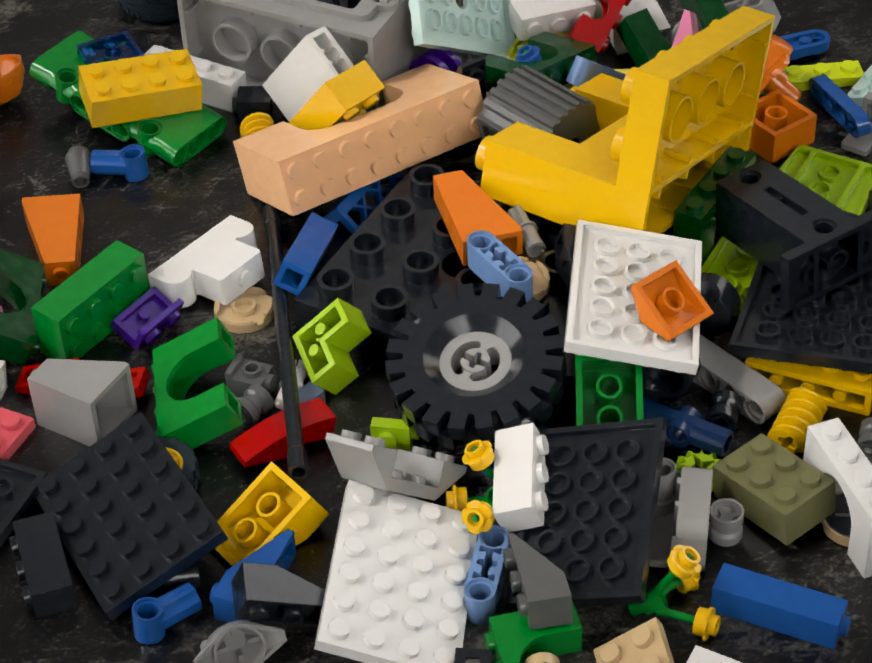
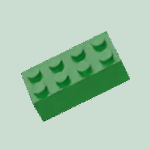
M116 240L33 305L31 311L37 338L40 341L41 354L50 359H72L78 357L80 359L114 330L110 327L112 320L150 290L144 253Z

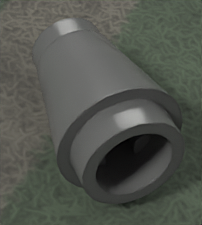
M84 146L71 147L65 156L72 184L77 188L87 187L90 183L91 152Z

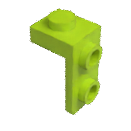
M372 417L370 425L372 437L386 440L384 447L411 452L413 440H419L414 425L408 428L402 419Z

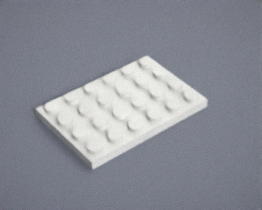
M578 219L575 232L563 352L696 375L699 366L700 323L668 342L640 321L630 287L677 260L701 294L702 241Z
M348 480L314 649L363 663H454L455 649L463 648L467 610L464 604V586L477 540V534L471 533L467 529V525L463 523L462 511Z

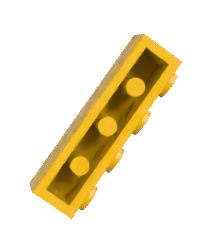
M753 357L747 358L745 361L747 366L776 384L787 396L791 388L805 387L823 397L827 406L866 416L870 415L872 410L871 373L843 371L834 368L777 362Z

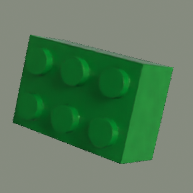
M575 354L576 426L643 420L642 366Z

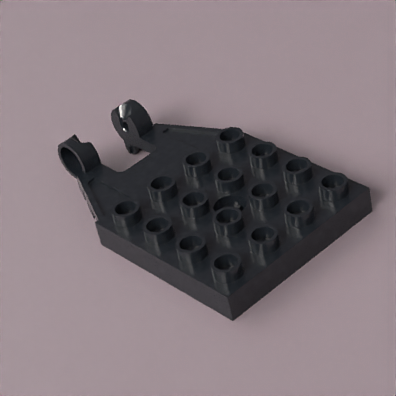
M418 163L411 168L294 299L297 328L301 329L334 300L339 298L362 311L371 331V334L359 343L355 349L388 360L386 349L389 338L396 339L394 328L401 318L412 321L409 310L420 301L433 308L432 294L446 289L452 300L457 299V285L473 283L474 294L481 295L485 282L468 265L463 266L434 200L433 175L447 172H444L440 166L435 164ZM481 180L474 181L479 187L481 186ZM493 199L506 213H508L509 209L513 208L511 205ZM525 211L529 220L536 223L538 227L537 233L544 242L546 249H544L542 255L532 258L527 255L523 246V254L517 256L528 257L529 261L534 263L537 260L548 269L550 288L547 295L539 302L545 306L546 316L552 314L556 320L564 344L570 291L555 267L554 242L563 225ZM703 272L701 273V295L714 314L700 322V334L714 342V336H719L726 332L739 314L741 299L736 288L728 280L717 274ZM565 352L567 383H563L564 390L575 391V354ZM700 356L696 375L642 366L643 397L662 404L666 397L675 398L682 396L687 392L699 374L701 368ZM496 364L491 366L493 374L499 367ZM461 366L457 369L455 374H462Z

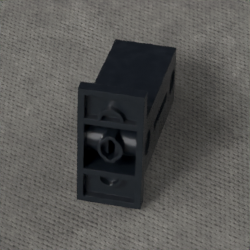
M764 159L716 181L717 233L781 277V307L786 311L791 312L872 270V210L854 218Z

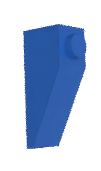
M287 529L226 570L220 582L215 583L210 592V602L213 604L215 619L224 622L248 620L235 618L231 584L233 577L242 562L277 565L288 570L296 556L294 531Z

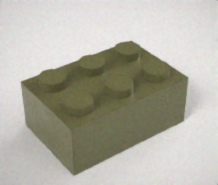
M762 433L712 466L714 496L719 499L730 498L738 501L743 505L745 510L744 516L786 546L836 512L835 481Z

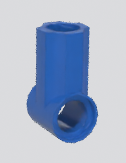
M132 144L125 146L121 150H93L90 155L91 173H95V175H124L125 179L129 182H139L146 179L150 173L145 150L141 145Z
M188 582L158 598L143 597L134 602L132 605V621L135 639L146 645L158 643L164 638L167 628L201 610L202 602L196 589Z

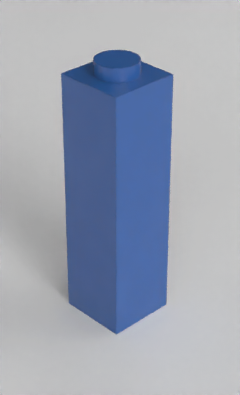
M312 212L283 259L273 284L298 296L308 285L324 257L338 228V224Z
M723 563L712 587L711 607L716 609V613L835 650L839 637L846 638L850 628L852 617L846 615L848 600L727 563Z

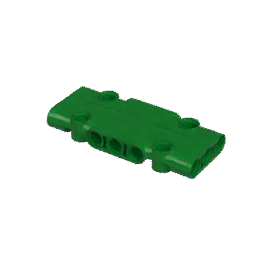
M81 30L76 31L35 59L29 70L30 77L49 89H56V98L59 102L71 104L75 112L89 120L79 92L78 66L88 64L80 53L112 44V42H100ZM202 104V110L102 126L100 128L123 142L134 138L137 140V145L143 146L146 155H156L172 166L180 167L220 137L226 128L227 120L222 115Z

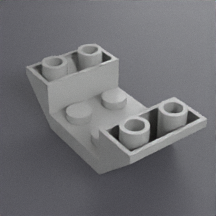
M342 429L341 435L327 432L325 438L341 478L390 492L435 501L460 479L467 470V466L454 463L456 456L436 452L434 458L431 457L432 450L413 446L411 452L402 449L395 450L384 447L386 441L384 439L365 435L364 441H361V433Z

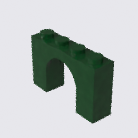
M722 0L680 1L683 9L691 12L695 11L703 29L708 27L714 19L720 20L729 14ZM647 8L626 16L616 28L637 67L654 59L661 50L667 51L672 48V43L661 34Z
M543 32L528 39V45L540 48L541 61L521 62L490 54L485 57L486 92H489L492 87L496 88L497 81L500 78L502 80L505 79L506 73L512 74L514 68L522 69V65L529 66L561 85L568 84L569 82L566 81V78L576 55L596 62V45Z
M729 146L674 210V236L702 241L701 267L714 249L716 181L755 164L756 154Z
M1 249L0 296L4 297L14 307L16 312H0V359L25 366L29 356L36 355L40 344L36 337L31 307L43 298L41 294L45 288L47 277L43 276V263Z

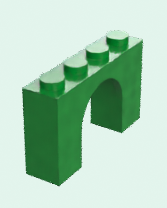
M217 317L152 350L153 364L151 369L154 374L155 384L152 389L156 399L154 414L157 419L158 429L155 433L159 439L160 437H166V439L175 438L180 442L187 443L189 448L194 449L243 425L241 402L224 382L193 398L184 400L189 388L199 377L236 358L234 336Z
M573 601V623L530 630L526 615L520 616L518 611L489 617V632L484 633L485 648L491 649L492 654H494L495 660L492 663H524L529 656L538 652H548L559 656L582 651V625Z

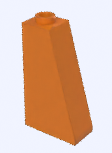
M463 170L433 175L434 200L463 266L468 265L467 237L475 231H488L516 255L523 254V230L521 226Z
M66 194L23 197L22 206L26 224L40 263L44 264L43 271L47 277V282L49 286L60 285L77 272L81 265L84 227L81 195Z

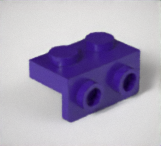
M154 286L113 319L110 327L137 351L145 344L152 345L161 335L162 329L166 326L172 328L182 317L180 311L184 301L178 298L172 303Z

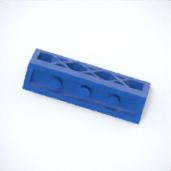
M413 166L405 169L407 173L411 170ZM395 173L383 178L389 179L390 191L381 190L380 180L345 194L323 218L334 223L340 221L353 234L405 175ZM365 194L374 195L376 207L366 206ZM350 210L359 211L361 221L359 225L347 214Z

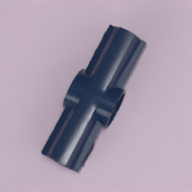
M643 397L644 419L664 418L667 424L665 440L673 447L681 449L690 444L710 453H716V455L725 457L729 452L734 439V431L703 420L701 413L692 406L683 405L675 409Z

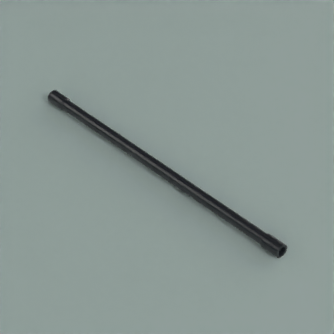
M267 204L263 208V222L267 237L288 448V474L293 480H303L308 476L309 468L307 452L304 448L288 293L286 290L273 284L284 259L280 229L281 216L279 209Z

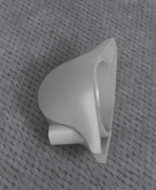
M249 620L228 622L218 627L207 640L202 641L200 644L201 651L194 658L193 663H263L287 641L286 634L282 628L267 626Z

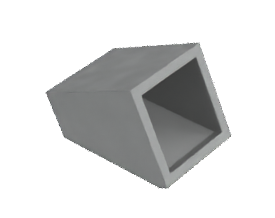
M47 358L27 378L37 425L87 446L93 445L99 439L129 420L137 411L130 365L126 362Z

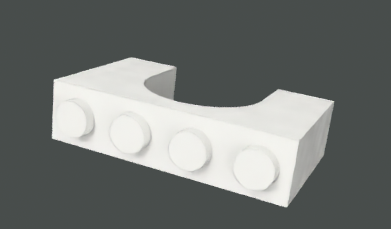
M839 418L807 426L803 460L835 481L836 493L843 491L851 517V532L847 554L863 578L871 577L872 465Z

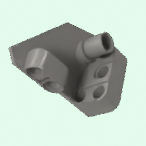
M663 457L649 567L669 569L667 559L673 547L684 545L693 547L699 553L701 558L699 564L702 566L701 572H705L713 469L682 466V470L679 472L676 471V464L672 460Z

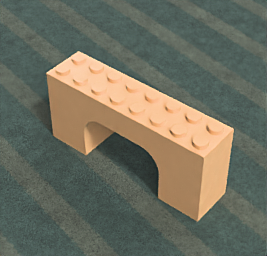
M427 63L382 81L385 86L382 92L386 105L355 118L317 130H304L282 121L237 139L233 143L247 193L291 216H295L481 137L477 117L483 109V98L479 80Z

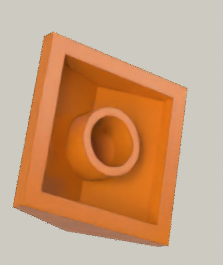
M677 260L630 287L640 321L668 342L714 314Z

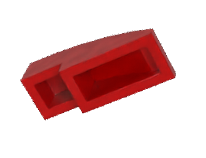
M321 397L300 403L304 444L325 439L327 432H334L336 415ZM284 410L264 419L230 442L229 448L244 467L287 458L288 448Z

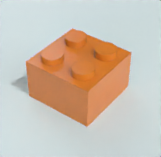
M776 89L760 97L758 100L749 148L773 164L791 155L797 146H808L814 143L817 115L781 90Z

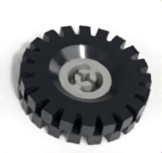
M473 283L457 285V299L452 300L446 289L431 295L433 308L420 301L409 310L412 321L401 318L394 328L396 339L389 338L386 349L388 361H385L386 375L395 408H398L400 418L408 428L413 425L415 426L416 435L427 442H430L437 435L439 447L455 451L459 440L464 441L466 447L474 440L483 441L491 439L495 450V431L533 423V420L544 425L554 414L552 404H560L564 395L563 383H567V366L565 352H563L562 334L559 333V326L553 315L549 314L546 316L545 306L534 297L526 303L525 292L510 287L504 297H502L500 284L484 283L481 295H475ZM496 364L499 367L493 374L491 366ZM461 366L462 374H455L457 369Z

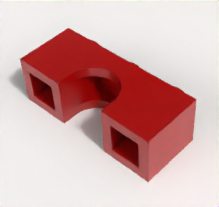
M598 0L603 8L602 18L593 19L582 14L575 21L567 38L596 45L595 56L599 52L604 53L611 40L607 36L611 29L615 30L623 17L619 13L624 5L626 7L629 5L631 0Z

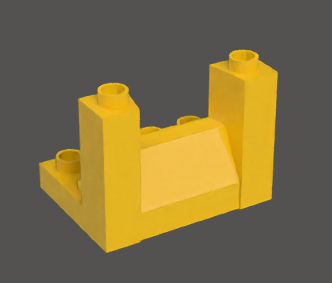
M742 6L720 20L714 19L708 27L698 33L687 35L681 43L667 51L661 50L654 59L642 66L632 67L627 72L624 80L601 73L580 86H573L570 90L589 99L595 105L600 128L598 133L580 144L520 122L512 124L493 136H486L481 141L475 156L476 168L482 170L480 188L492 199L513 207L520 205L524 211L561 225L566 223L577 226L579 219L659 234L664 233L674 225V210L729 146L748 151L776 16Z

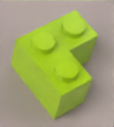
M337 298L292 337L311 382L336 395L359 376L349 352L367 338L371 331L361 310Z

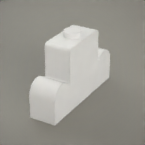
M232 215L148 274L150 288L155 286L172 303L180 298L184 301L182 308L193 304L196 301V295H202L213 301H219L220 304L227 305L244 293L247 288L265 277L261 252L257 248L253 225Z

